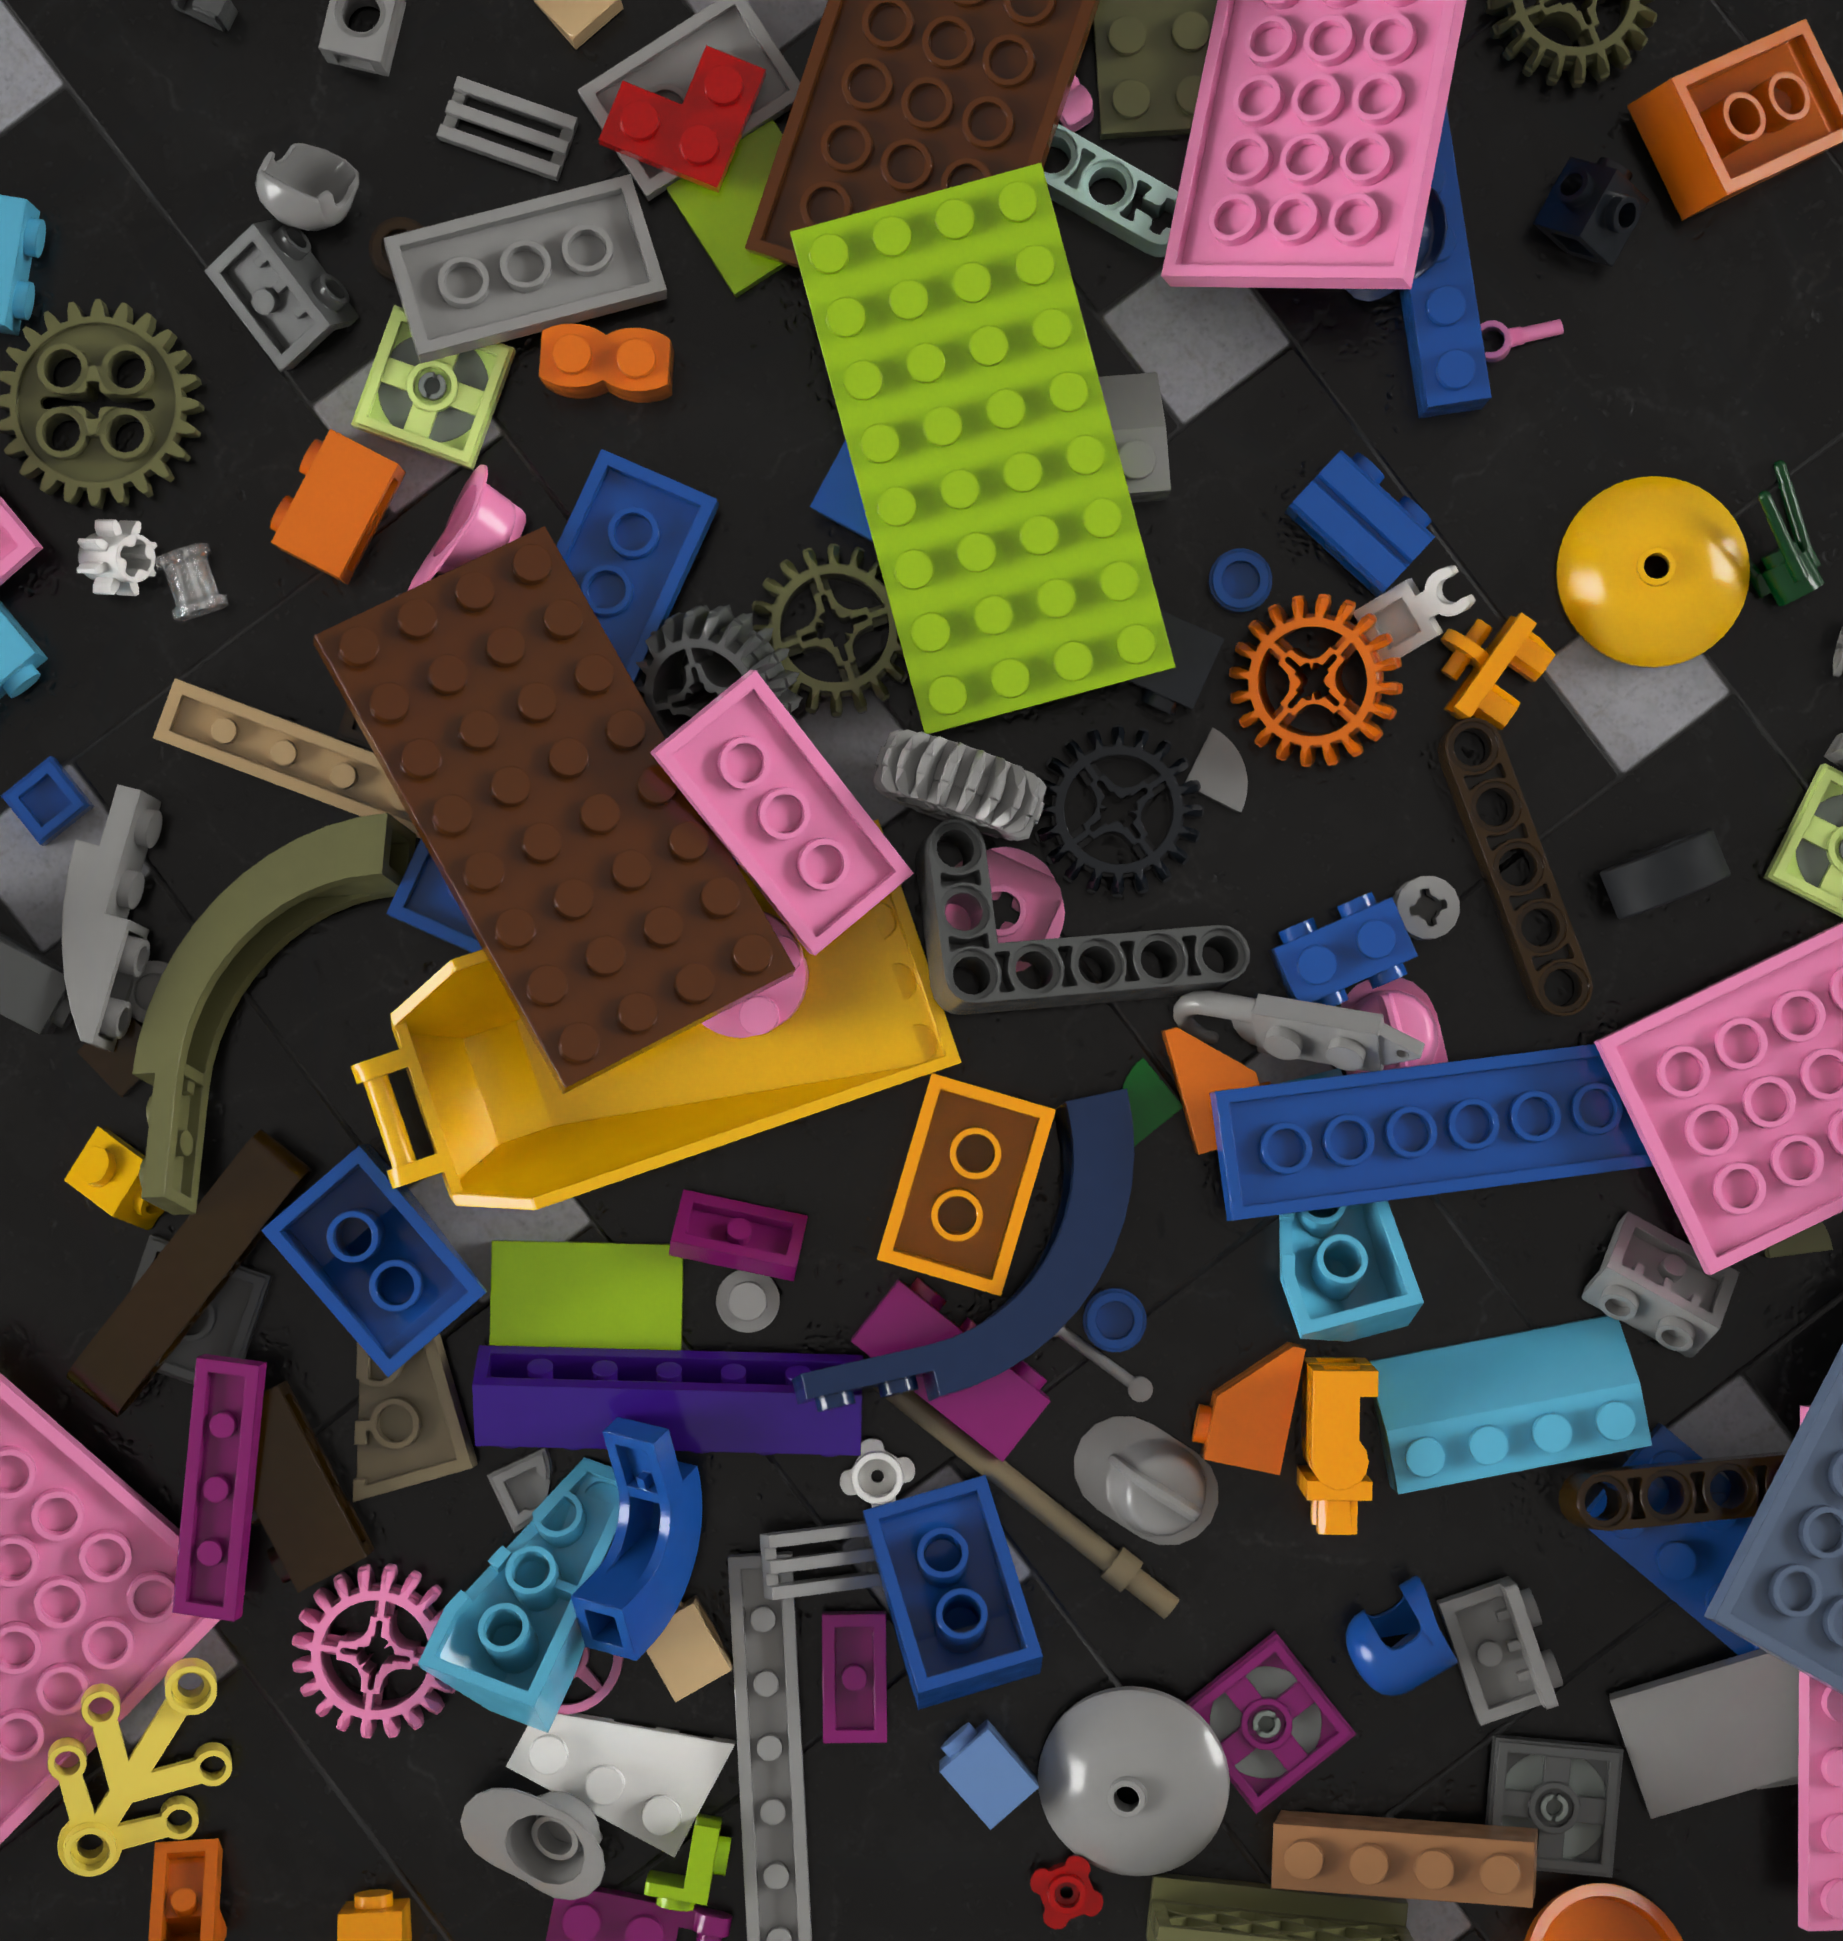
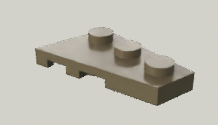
M440 1333L390 1377L385 1375L357 1342L356 1378L359 1379L358 1420L355 1421L354 1445L358 1446L357 1478L353 1480V1502L477 1466V1458Z

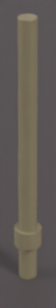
M878 1387L872 1388V1389H874L877 1393H879ZM914 1391L885 1397L886 1400L982 1476L986 1475L987 1480L1102 1570L1100 1577L1121 1593L1124 1589L1128 1590L1163 1619H1166L1176 1607L1180 1599L1141 1569L1143 1562L1125 1547H1121L1119 1550L1114 1548L1010 1464L999 1460Z

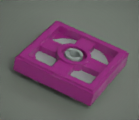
M1276 1631L1272 1632L1184 1702L1199 1713L1216 1734L1227 1759L1230 1782L1256 1814L1357 1735Z

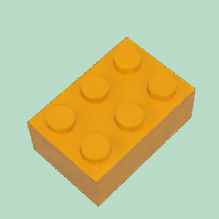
M931 1073L877 1260L1001 1296L1056 1109Z

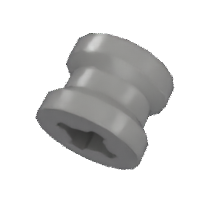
M1420 876L1407 881L1395 892L1393 897L1410 938L1415 940H1431L1447 934L1455 926L1460 914V900L1455 889L1446 880L1436 876Z

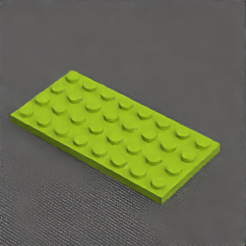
M1042 163L790 231L924 733L940 732L1175 668Z

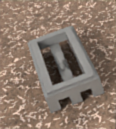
M457 76L453 87L455 91L452 99L448 101L445 109L446 116L443 124L439 126L437 138L448 144L558 182L579 124L578 118ZM471 98L560 129L561 133L558 138L466 106L465 104L467 99ZM461 119L553 151L551 161L549 162L458 130L459 121Z
M865 1521L760 1534L765 1599L779 1600L882 1586ZM865 1537V1548L777 1559L776 1548ZM866 1562L867 1572L782 1583L778 1581L779 1573Z

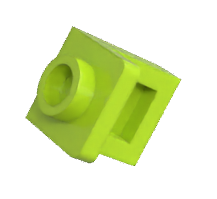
M698 1813L693 1829L686 1875L649 1870L645 1882L644 1895L657 1897L656 1905L674 1911H693L695 1904L707 1906L713 1874L725 1876L732 1837L720 1836L723 1817Z

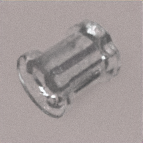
M198 543L165 553L155 560L156 569L165 572L176 605L172 610V614L177 622L198 618L229 605L226 595L218 593L207 557L211 554L209 543Z

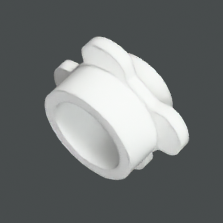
M869 1438L861 1442V1456L858 1457L853 1467L841 1474L840 1486L845 1494L850 1496L857 1494L864 1501L871 1503L872 1508L896 1501V1495L899 1493L902 1485L913 1480L915 1466L910 1458H897L886 1451L882 1441L879 1439ZM875 1470L882 1471L884 1474L883 1480L880 1482L873 1481L871 1478L872 1472Z

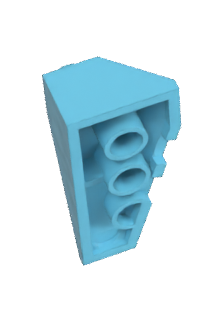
M1337 1068L1286 1082L1342 1076L1343 1074L1341 1069ZM1388 1201L1279 1215L1280 1281L1300 1339L1350 1342L1402 1328L1410 1324L1424 1301Z
M585 1457L533 1511V1520L509 1546L505 1548L502 1545L488 1560L490 1566L466 1592L460 1590L445 1606L418 1662L421 1669L489 1711L547 1733L572 1683L585 1648L571 1596L603 1562L613 1542L619 1517V1492L613 1468Z

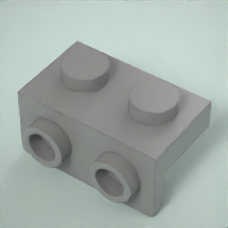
M1509 1576L1436 1601L1453 1652L1459 1661L1458 1667L1477 1722L1481 1726L1540 1705L1546 1710L1559 1706L1554 1688L1563 1686V1680L1551 1649L1540 1651L1533 1628L1542 1625V1619L1530 1588L1520 1591L1517 1583Z

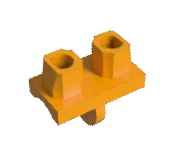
M1522 612L1517 617L1509 616L1485 650L1481 646L1493 628L1484 621L1477 619L1465 636L1455 630L1447 629L1440 641L1453 654L1441 669V672L1450 679L1457 681L1468 664L1472 665L1473 668L1447 703L1444 710L1458 720L1479 718L1495 726L1497 731L1503 730L1517 711L1521 702L1495 684L1501 674L1509 666L1531 683L1536 682L1555 657V653L1545 642L1532 632L1537 623Z

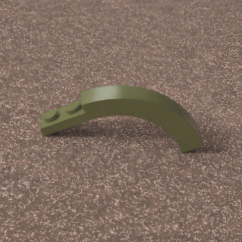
M389 813L356 817L328 825L299 837L272 852L244 872L226 888L198 918L177 947L157 984L147 1008L137 1042L132 1075L153 1086V1093L146 1107V1117L149 1125L146 1156L139 1170L140 1185L142 1187L141 1198L172 1215L196 1214L212 1070L218 1047L229 1019L255 977L291 940L312 925L341 910L371 900L395 896L415 852L416 834Z

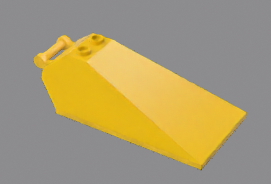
M873 820L877 827L883 833L879 820ZM737 865L761 909L782 920L743 869ZM901 885L816 956L809 954L796 938L802 947L803 955L808 965L809 980L807 990L801 1005L794 1015L772 1031L746 1038H734L718 1034L700 1023L564 1094L560 1090L483 949L451 959L390 1014L391 1027L399 1049L351 1066L356 1084H364L392 1166V1169L386 1171L392 1189L441 1173L448 1194L455 1206L538 1210L962 1063L944 1010L934 1000L930 987L928 963ZM405 1068L435 1153L419 1160L416 1159L388 1074Z

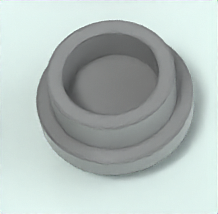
M737 1270L729 1274L718 1288L716 1295L717 1311L724 1323L736 1331L744 1333L760 1331L767 1327L778 1313L780 1306L779 1290L769 1276Z

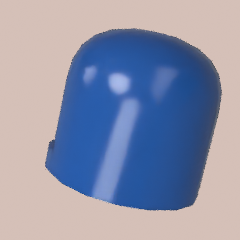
M1417 1575L1399 1585L1403 1597L1398 1604L1374 1616L1368 1615L1363 1609L1354 1616L1346 1631L1347 1650L1356 1670L1373 1690L1382 1695H1403L1459 1663L1438 1627L1428 1593ZM1408 1634L1391 1648L1380 1639Z

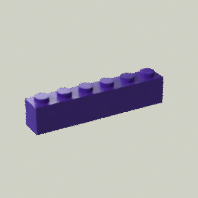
M479 1345L472 1383L475 1446H499L507 1449L518 1447L564 1448L567 1450L607 1449L602 1431L617 1417L669 1429L675 1451H691L700 1454L734 1452L756 1453L759 1455L812 1454L825 1457L838 1455L861 1456L863 1390L853 1392L856 1404L818 1412L815 1401L797 1404L792 1379L802 1373L863 1360V1355Z

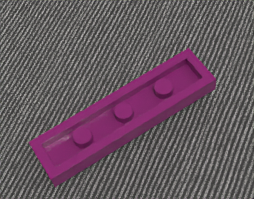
M203 1354L196 1358L172 1613L232 1622L242 1617L267 1362Z

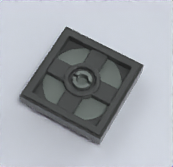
M1493 1734L1485 1825L1538 1828L1536 1871L1612 1878L1624 1749L1618 1745Z

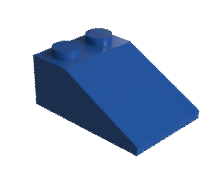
M364 1144L354 1149L261 1231L385 1375L390 1377L487 1293V1290L407 1186L404 1185L392 1189L386 1172L391 1168L370 1144Z
M986 1475L863 1510L865 1524L897 1642L918 1710L1041 1673L1042 1651Z

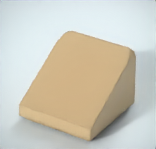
M534 0V3L576 50L624 9L621 0Z

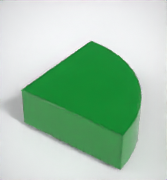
M1143 1057L1130 1069L1122 1089L1127 1088L1133 1119L1134 1146H1136L1182 1109L1183 1106Z

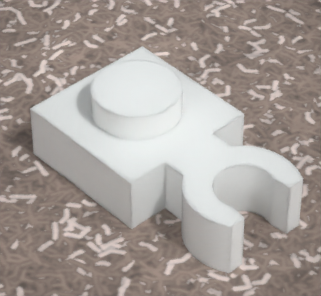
M1456 565L1446 566L1431 574L1425 584V590L1421 593L1413 579L1410 578L1355 610L1353 615L1358 622L1368 613H1372L1377 617L1375 626L1366 633L1371 641L1379 635L1391 634L1393 642L1389 646L1377 650L1381 661L1391 657L1402 658L1443 634L1444 632L1435 619V616L1438 614L1442 616H1455L1468 610L1476 600L1472 594L1459 599L1457 602L1449 601L1443 595L1442 586L1444 581L1459 572Z

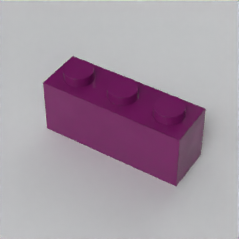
M917 1277L909 1286L899 1278L853 1335L851 1342L872 1358L943 1341L964 1333L978 1324L967 1317L961 1326L941 1311L947 1300L928 1284ZM1023 1360L993 1378L962 1392L933 1401H928L923 1376L916 1378L919 1389L914 1391L1002 1462L1051 1402L1049 1396L1041 1391L1047 1380Z

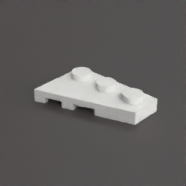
M557 1713L548 1733L527 1726L506 1767L550 1791L566 1792L581 1799L592 1809L594 1815L675 1858L732 1752L736 1740L720 1737L707 1738L679 1733L680 1730L662 1727L649 1728L615 1722L614 1719L581 1713L569 1715Z

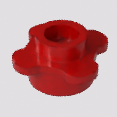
M1072 1855L1067 1858L1066 1862L1055 1864L1049 1869L1038 1868L1031 1876V1889L1034 1893L1040 1895L1045 1907L1043 1920L1052 1929H1063L1070 1919L1083 1914L1089 1917L1096 1916L1103 1907L1102 1894L1093 1889L1088 1876L1091 1867L1086 1858L1080 1855ZM1068 1886L1072 1888L1073 1894L1071 1897L1064 1898L1060 1892L1063 1887Z

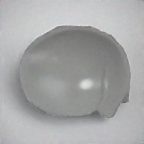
M304 143L292 144L285 155L278 161L274 160V152L271 151L267 154L258 170L255 187L259 201L278 221L286 226L297 229L319 231L340 223L346 217L359 187V172L346 159L326 149Z

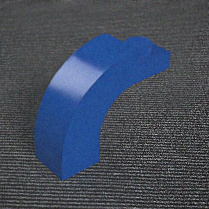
M617 1417L602 1431L619 1492V1517L615 1536L601 1565L572 1594L571 1599L585 1647L637 1661L661 1635L677 1610L686 1591L696 1561L700 1541L702 1490L698 1466L677 1461L669 1429Z

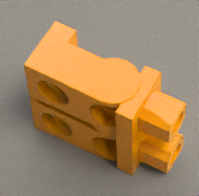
M1304 1357L1302 1365L1301 1449L1303 1458L1308 1465H1297V1486L1306 1500H1311L1310 1522L1312 1525H1316V1531L1321 1535H1357L1358 1501H1372L1373 1482L1366 1474L1369 1464L1368 1455L1359 1440L1360 1397H1378L1379 1371L1366 1358Z

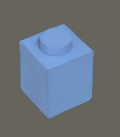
M988 1719L976 1729L969 1722L966 1723L941 1746L946 1755L939 1760V1772L990 1830L1039 1788L1037 1775Z

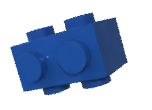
M1369 892L1337 906L1341 918L1318 928L1312 917L1278 932L1283 944L1269 949L1268 952L1288 998L1336 1006L1349 1000L1344 988L1368 978L1372 989L1407 975L1408 973L1403 963L1418 955L1393 898L1376 902L1373 893Z

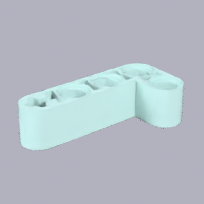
M1058 124L1051 147L1064 151L1070 161L1065 169L1058 173L1044 172L1051 200L1144 253L1155 257H1165L1171 228L1166 227L1160 235L1151 231V217L1159 218L1164 211L1174 215L1178 191ZM1101 178H1110L1121 184L1125 195L1115 204L1104 205L1092 198L1089 192L1090 186ZM1138 193L1143 196L1141 211L1136 208L1134 220L1130 221L1126 217L1130 214L1135 195Z

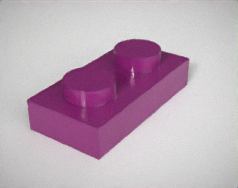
M683 1189L670 1241L669 1255L794 1282L808 1216Z
M822 1611L823 1743H887L886 1611Z

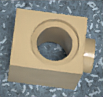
M697 1595L683 1603L682 1601L680 1602L661 1635L646 1650L675 1703L732 1671L733 1658Z

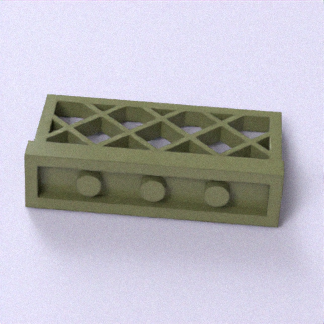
M1170 1873L1152 1875L1146 1929L1147 1941H1414L1406 1927L1408 1902L1405 1898L1271 1889V1884Z

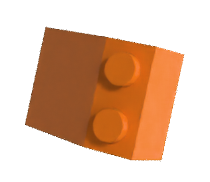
M1807 19L1677 75L1627 105L1682 221L1843 143V94Z

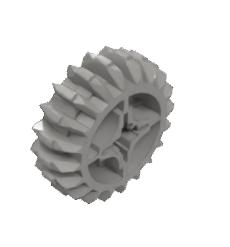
M907 729L890 732L884 747L881 746L874 768L876 771L873 785L886 798L897 801L898 804L914 809L916 812L934 817L936 820H965L973 824L980 833L995 838L1000 837L1009 841L1028 839L1034 825L1038 824L1045 805L1043 799L1047 787L1034 773L1024 770L1022 766L1005 761L1004 758L988 754L984 750L966 746L961 742L950 741L941 736H932L922 731L917 733Z

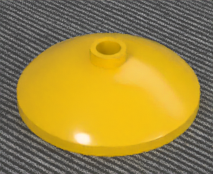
M1661 476L1638 477L1625 480L1603 490L1586 503L1574 517L1563 537L1558 553L1556 568L1557 589L1560 602L1569 622L1583 640L1596 651L1610 659L1630 666L1645 668L1668 667L1689 661L1703 654L1723 638L1732 627L1741 612L1748 592L1750 581L1749 554L1745 539L1737 522L1723 504L1710 493L1696 485L1676 478ZM1651 556L1663 558L1668 565L1667 575L1659 579L1649 577L1644 570L1645 560Z

